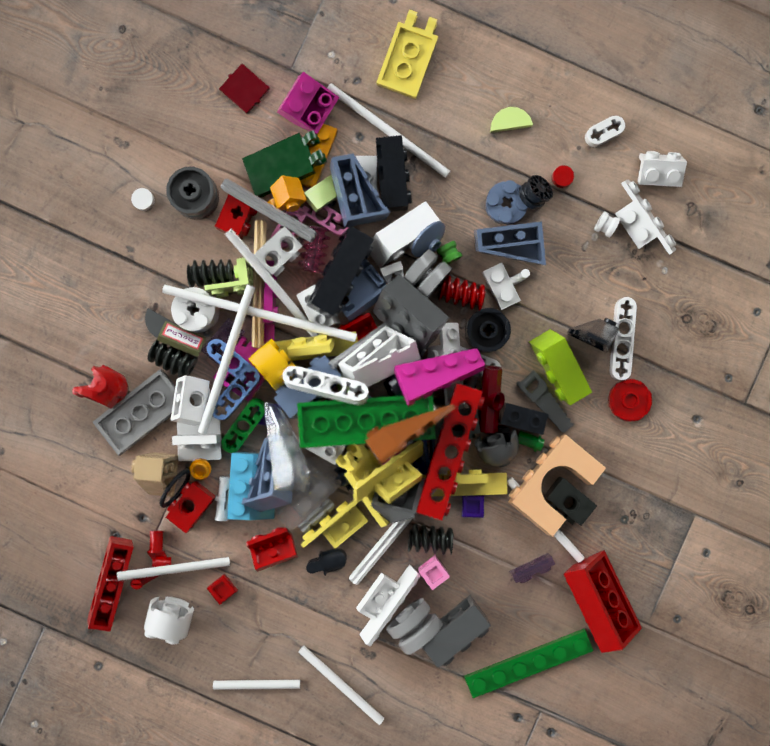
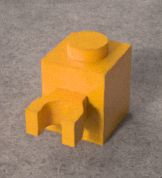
M282 175L270 187L273 198L268 203L281 211L295 212L306 201L299 178Z

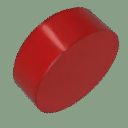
M566 165L557 167L552 173V182L559 188L568 187L574 180L573 170Z

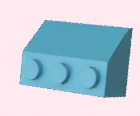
M231 453L227 519L263 520L274 519L275 508L259 512L241 504L243 497H248L251 485L248 483L250 478L255 477L258 465L255 463L259 453Z

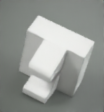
M401 261L379 269L387 284L391 282L392 273L397 276L400 274L404 277Z

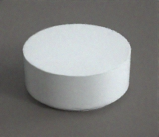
M145 188L135 190L131 197L132 204L141 211L151 209L155 202L153 194Z

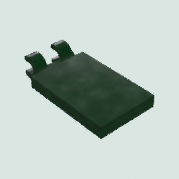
M314 130L307 132L304 137L299 132L242 158L256 196L262 198L271 194L270 187L282 175L302 180L316 174L314 167L327 162L322 150H317L312 155L310 153L309 147L320 143L319 137L315 134Z

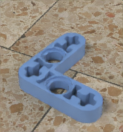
M214 339L208 343L207 353L220 364L222 356L219 353L212 354L214 352L212 347L221 344L220 349L224 352L227 344L220 339ZM235 351L232 358H238L240 365L236 369L228 368V372L235 379L218 398L213 413L214 418L218 420H227L259 384L261 378L257 369ZM247 372L250 374L255 372L254 377L256 380L254 382L248 381L246 386L249 389L247 391L242 385L237 384L239 380L242 383L246 381L247 377L245 374ZM233 388H240L242 390L240 399L233 400L230 397V392ZM225 397L235 404L233 407L228 405L225 408L226 415H217L218 409L216 408L218 406L223 407L227 403L223 400Z

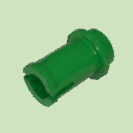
M521 430L518 433L519 444L532 448L534 452L542 450L545 439H542L540 435L537 437Z

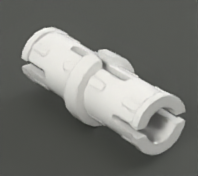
M219 477L218 495L215 496L217 505L214 520L216 521L229 520L227 516L230 477Z

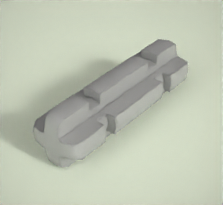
M329 498L326 499L322 506H318L306 517V520L304 519L299 523V529L303 533H307L312 528V525L315 526L327 515V512L330 513L335 508L333 501Z

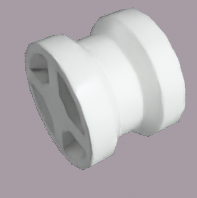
M604 211L597 221L594 231H601L605 233L606 237L610 238L616 230L620 218H613L609 216L608 212Z

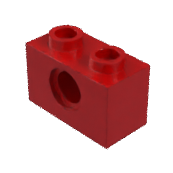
M198 481L192 484L188 482L180 492L182 494L181 498L178 501L174 500L167 508L169 513L165 518L184 533L189 532L215 500L216 495ZM187 500L194 503L193 511L186 509L185 502Z

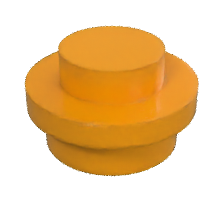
M202 458L195 459L190 465L192 477L198 480L206 479L212 470L210 463Z

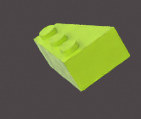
M549 329L529 341L538 361L546 371L545 374L548 380L555 386V394L561 402L565 401L567 404L572 405L593 393L565 337Z

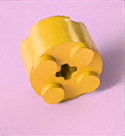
M270 339L248 359L276 391L285 384L283 380L284 370L295 365L292 362L288 364L291 359L283 350L278 352L279 346L273 339Z

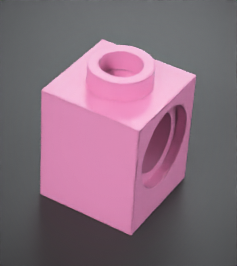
M436 555L418 567L419 573L432 590L450 577L448 571Z

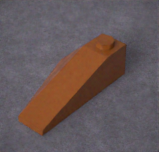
M452 404L385 426L380 430L378 427H375L366 434L368 439L365 442L381 464H383L406 447L407 443L419 437L427 428L433 426L456 407Z

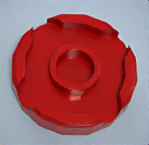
M635 379L622 380L616 383L610 390L608 396L609 408L621 420L628 422L638 421L650 411L652 394L641 381Z

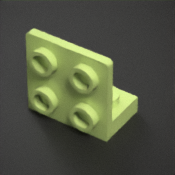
M245 258L236 259L237 265H234V274L236 278H239V281L204 286L205 291L216 295V298L228 297L229 293L237 292V295H243L246 285L253 286L252 266Z

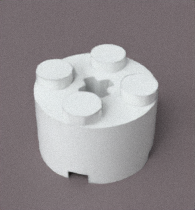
M190 287L184 289L212 296L211 294L200 288ZM176 296L171 305L174 322L181 328L195 333L207 331L217 323L219 318V307ZM198 307L199 312L193 313L192 309Z
M159 597L153 598L149 604L144 625V635L152 639H163L168 644H178L179 640L186 638L194 612L193 606L190 609L187 601L175 597H166L165 600L160 601Z

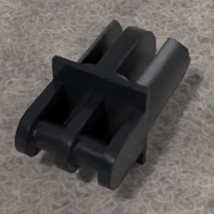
M334 548L324 552L320 551L319 557L309 560L306 570L310 574L323 571L324 576H326L327 573L342 569L345 566L347 554L341 548Z

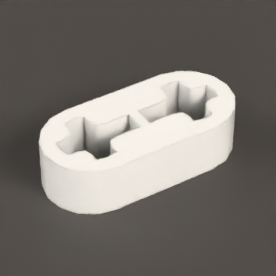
M612 116L592 126L585 134L586 143L591 147H597L618 137L625 129L624 120L619 116ZM612 123L619 125L617 131L615 129L608 131L607 129ZM593 132H594L595 134H598V133H600V132L603 133V134L598 138V141H597L596 138H594V139L591 138Z

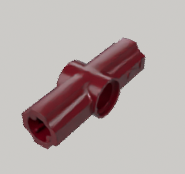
M488 365L483 370L482 388L480 391H483L481 396L485 398L480 410V432H498L499 410L503 408L505 403V396L501 392L502 367Z

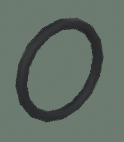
M184 469L179 472L168 484L160 499L159 504L161 508L170 506L181 495V490L190 480V470ZM186 474V478L177 493L168 502L164 503L173 485Z

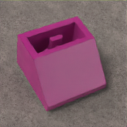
M302 72L277 113L294 125L308 131L314 130L315 134H317L339 97L308 74Z

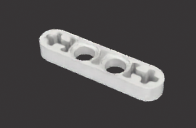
M624 297L615 304L614 322L617 323L616 327H619L622 322L627 323L629 326L627 334H622L618 331L611 346L610 375L615 380L629 378L632 371L637 305L635 300L630 297ZM627 302L630 310L626 311V317L630 316V319H619V316H624L625 312L621 305ZM621 343L625 344L628 349L624 356L619 355L617 352V346ZM616 358L627 359V362H622L621 367L625 369V373L621 374V377L615 371L616 368L620 367V361L616 362Z
M298 366L287 367L283 372L285 385L294 390L354 405L364 404L368 399V388L362 382ZM293 374H297V378H294L293 381H290L289 377H292ZM313 378H318L321 384L318 387H311L308 384L309 381ZM333 384H340L343 386V389L338 393H334L330 390V387ZM358 390H361L362 394H360L359 397H355L354 393H357Z

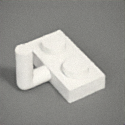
M501 262L482 272L500 311L521 301L513 285L529 277L530 271L528 269H524L520 273L509 277Z

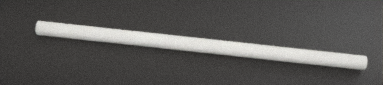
M164 285L163 287L164 294L238 312L240 306L239 303L169 285ZM249 306L246 314L355 342L357 337L356 333Z

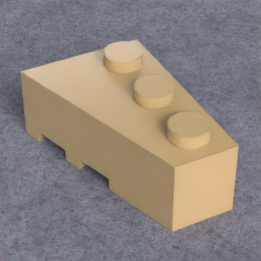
M152 452L136 456V460H133L131 472L134 473L133 479L149 495L162 496L168 484L177 475L178 455ZM176 483L167 494V497L175 495Z

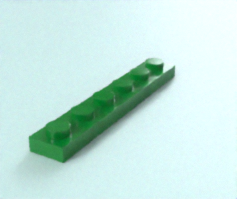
M581 629L464 675L472 698H476L593 651L586 630Z

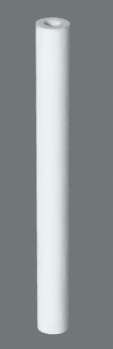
M300 680L213 681V690L300 689Z

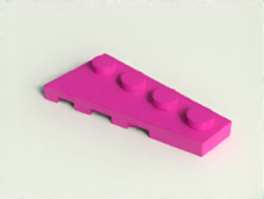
M475 348L394 366V373L406 403L410 406L417 399L422 397L425 399L438 389L442 388L444 390L457 380L462 381L483 371L485 363L478 349Z

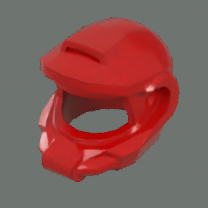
M102 365L101 367L93 366L91 368L94 378L90 385L74 387L72 389L74 395L80 398L85 397L111 409L126 397L128 383L124 375L108 366Z

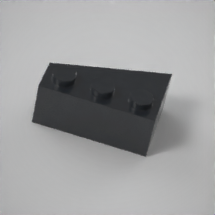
M402 135L376 138L381 201L390 212L408 210V204L412 203L411 190L407 191L406 185L407 182H410L409 169L405 170L407 149L403 148Z

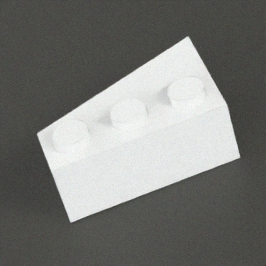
M425 201L374 235V241L371 245L374 248L370 255L380 269L392 260L401 257L407 249H412L416 237L425 227L433 222L440 221L428 203Z
M384 326L339 362L338 365L343 378L362 382L369 387L395 374L394 366L419 361L421 358L415 340Z

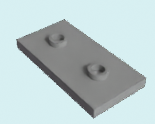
M159 369L126 395L113 408L108 409L94 420L93 424L117 455L121 456L171 417L176 386L163 369Z

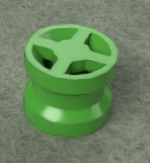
M451 241L436 250L437 254L441 255L442 262L451 264L463 256L457 250L455 241Z

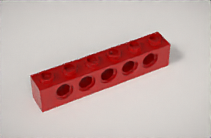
M458 383L455 384L449 405L453 404L456 408L444 418L423 485L417 513L441 521L444 516H448L451 504L448 503L450 494L454 495L457 489L458 482H455L457 473L461 474L465 461L461 459L463 453L468 452L471 440L468 437L470 430L474 431L477 425L478 418H475L477 409L481 410L485 398L481 396L483 391ZM462 403L470 407V412L467 416H462L459 413L458 408ZM456 424L463 427V434L460 437H455L452 434V428ZM452 445L456 448L457 454L454 458H447L445 449ZM442 467H447L450 470V476L445 480L440 479L438 476V472ZM435 489L443 490V498L439 501H435L431 497Z

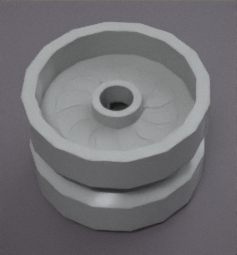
M430 249L412 264L404 276L414 287L419 285L417 290L426 298L433 294L452 271V268L446 262H441L434 270L431 269L437 262L438 256Z
M420 598L404 608L386 628L393 639L401 638L399 647L406 655L416 652L427 644L443 625L436 613L429 614L430 606L424 598Z

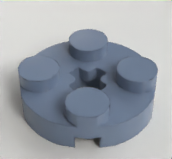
M512 180L497 183L488 192L485 204L486 212L496 223L514 224L521 220L528 207L519 196V188L521 186ZM503 198L510 199L512 201L511 208H509L508 206L503 207L501 205L504 202Z

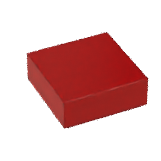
M225 573L207 587V590L219 605L238 591Z

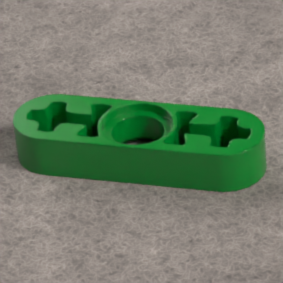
M253 398L243 408L221 441V446L226 452H237L265 414L266 405L264 401ZM259 406V411H256L251 418L249 415L252 407ZM246 421L250 428L245 431L241 430L238 427V422ZM236 433L238 437L236 438L235 444L233 443L232 445H229V440H231Z

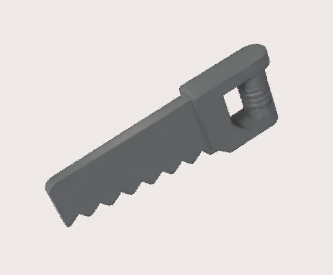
M534 370L521 382L518 381L516 383L532 402L544 413L549 414L548 418L561 432H567L574 425V423H570L571 419L567 418V414L563 413V408L559 407V403L555 402L556 398H553L552 393L548 392L545 381ZM537 380V388L530 393L526 388Z

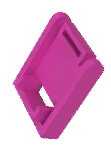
M243 336L237 343L234 351L253 366L248 358L259 348H253L251 341L244 347L243 345L246 343L247 338ZM233 357L229 368H238L240 365L239 359ZM228 371L223 383L225 387H228L230 385L228 382H226L228 378L231 376V373H229ZM247 372L245 374L247 379L244 384H247L250 380L252 382L256 380L254 377L255 372L251 374ZM261 374L259 384L245 399L247 402L253 399L265 382V378ZM233 388L231 390L238 396H242V392L238 389Z

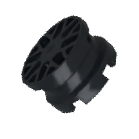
M533 175L528 179V182L521 185L519 196L527 207L538 210L543 207L545 202L551 200L553 190L545 178Z

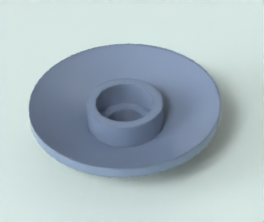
M441 221L433 222L420 232L411 249L415 257H421L428 249L434 252L440 247V241L445 233L444 223Z

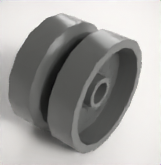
M194 166L183 167L176 170L168 180L166 186L167 198L170 204L184 217L192 220L204 219L216 210L219 203V190L215 182L204 170Z

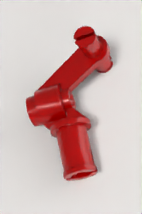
M150 531V547L147 554L152 559V567L171 565V557H167L165 550H163L164 531ZM158 576L131 579L130 586L138 590Z

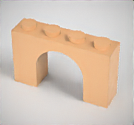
M567 435L555 436L549 443L551 448L546 454L543 452L537 458L536 467L533 470L529 469L522 478L524 482L520 487L516 486L509 494L511 498L508 503L549 536L555 535L566 521V518L552 508L542 495L541 484L545 474L552 468L560 466L571 471L586 485H593L606 469V467Z

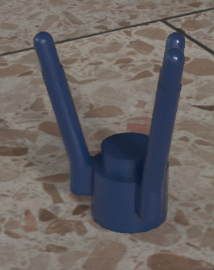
M430 439V453L427 440H422L424 454L413 462V467L418 468L421 474L428 472L435 450V439Z

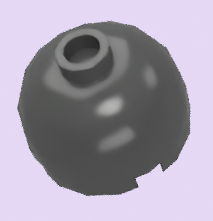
M498 427V432L486 433L488 436L484 438L479 436L475 440V447L479 457L489 465L505 467L510 464L519 452L520 446L516 430L510 431L509 427Z

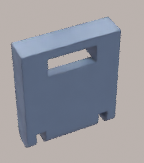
M364 259L361 264L364 266L362 272L358 277H354L351 283L354 287L347 296L350 301L342 308V312L350 322L374 305L382 289L386 286V282L367 259Z

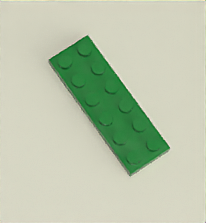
M433 394L425 399L422 397L415 400V403L410 406L407 405L404 396L368 398L361 405L338 400L297 403L300 448L367 444L365 442L368 439L366 434L375 427H378L380 430L385 426L434 411ZM435 424L427 428L424 433L414 440L436 439Z

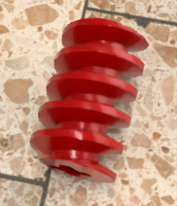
M448 275L442 284L439 301L442 296H445V303H448L453 298L454 305L461 300L462 307H465L469 302L471 310H473L475 305H478V310H481L486 294L485 286L481 284L477 289L476 283L472 282L468 287V280H464L460 285V279L457 277L452 283L451 276Z

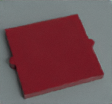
M242 63L232 74L228 75L229 78L219 88L225 96L246 114L257 103L261 102L260 99L270 89L268 85Z

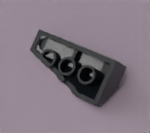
M605 318L604 321L596 319L569 328L567 334L607 353L619 328L616 327V322Z

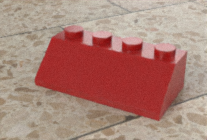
M605 550L583 559L579 563L573 564L563 573L601 653L623 650L642 629Z

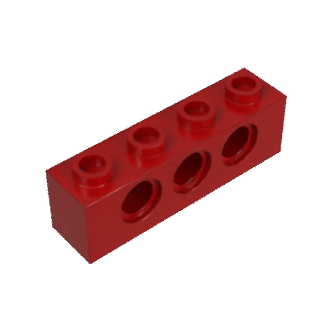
M114 536L109 538L87 618L88 629L111 632L125 581H118L117 572L128 570L134 548L131 539Z

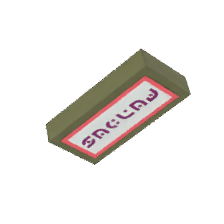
M165 321L157 338L162 343L198 357L206 337L183 329L168 321Z

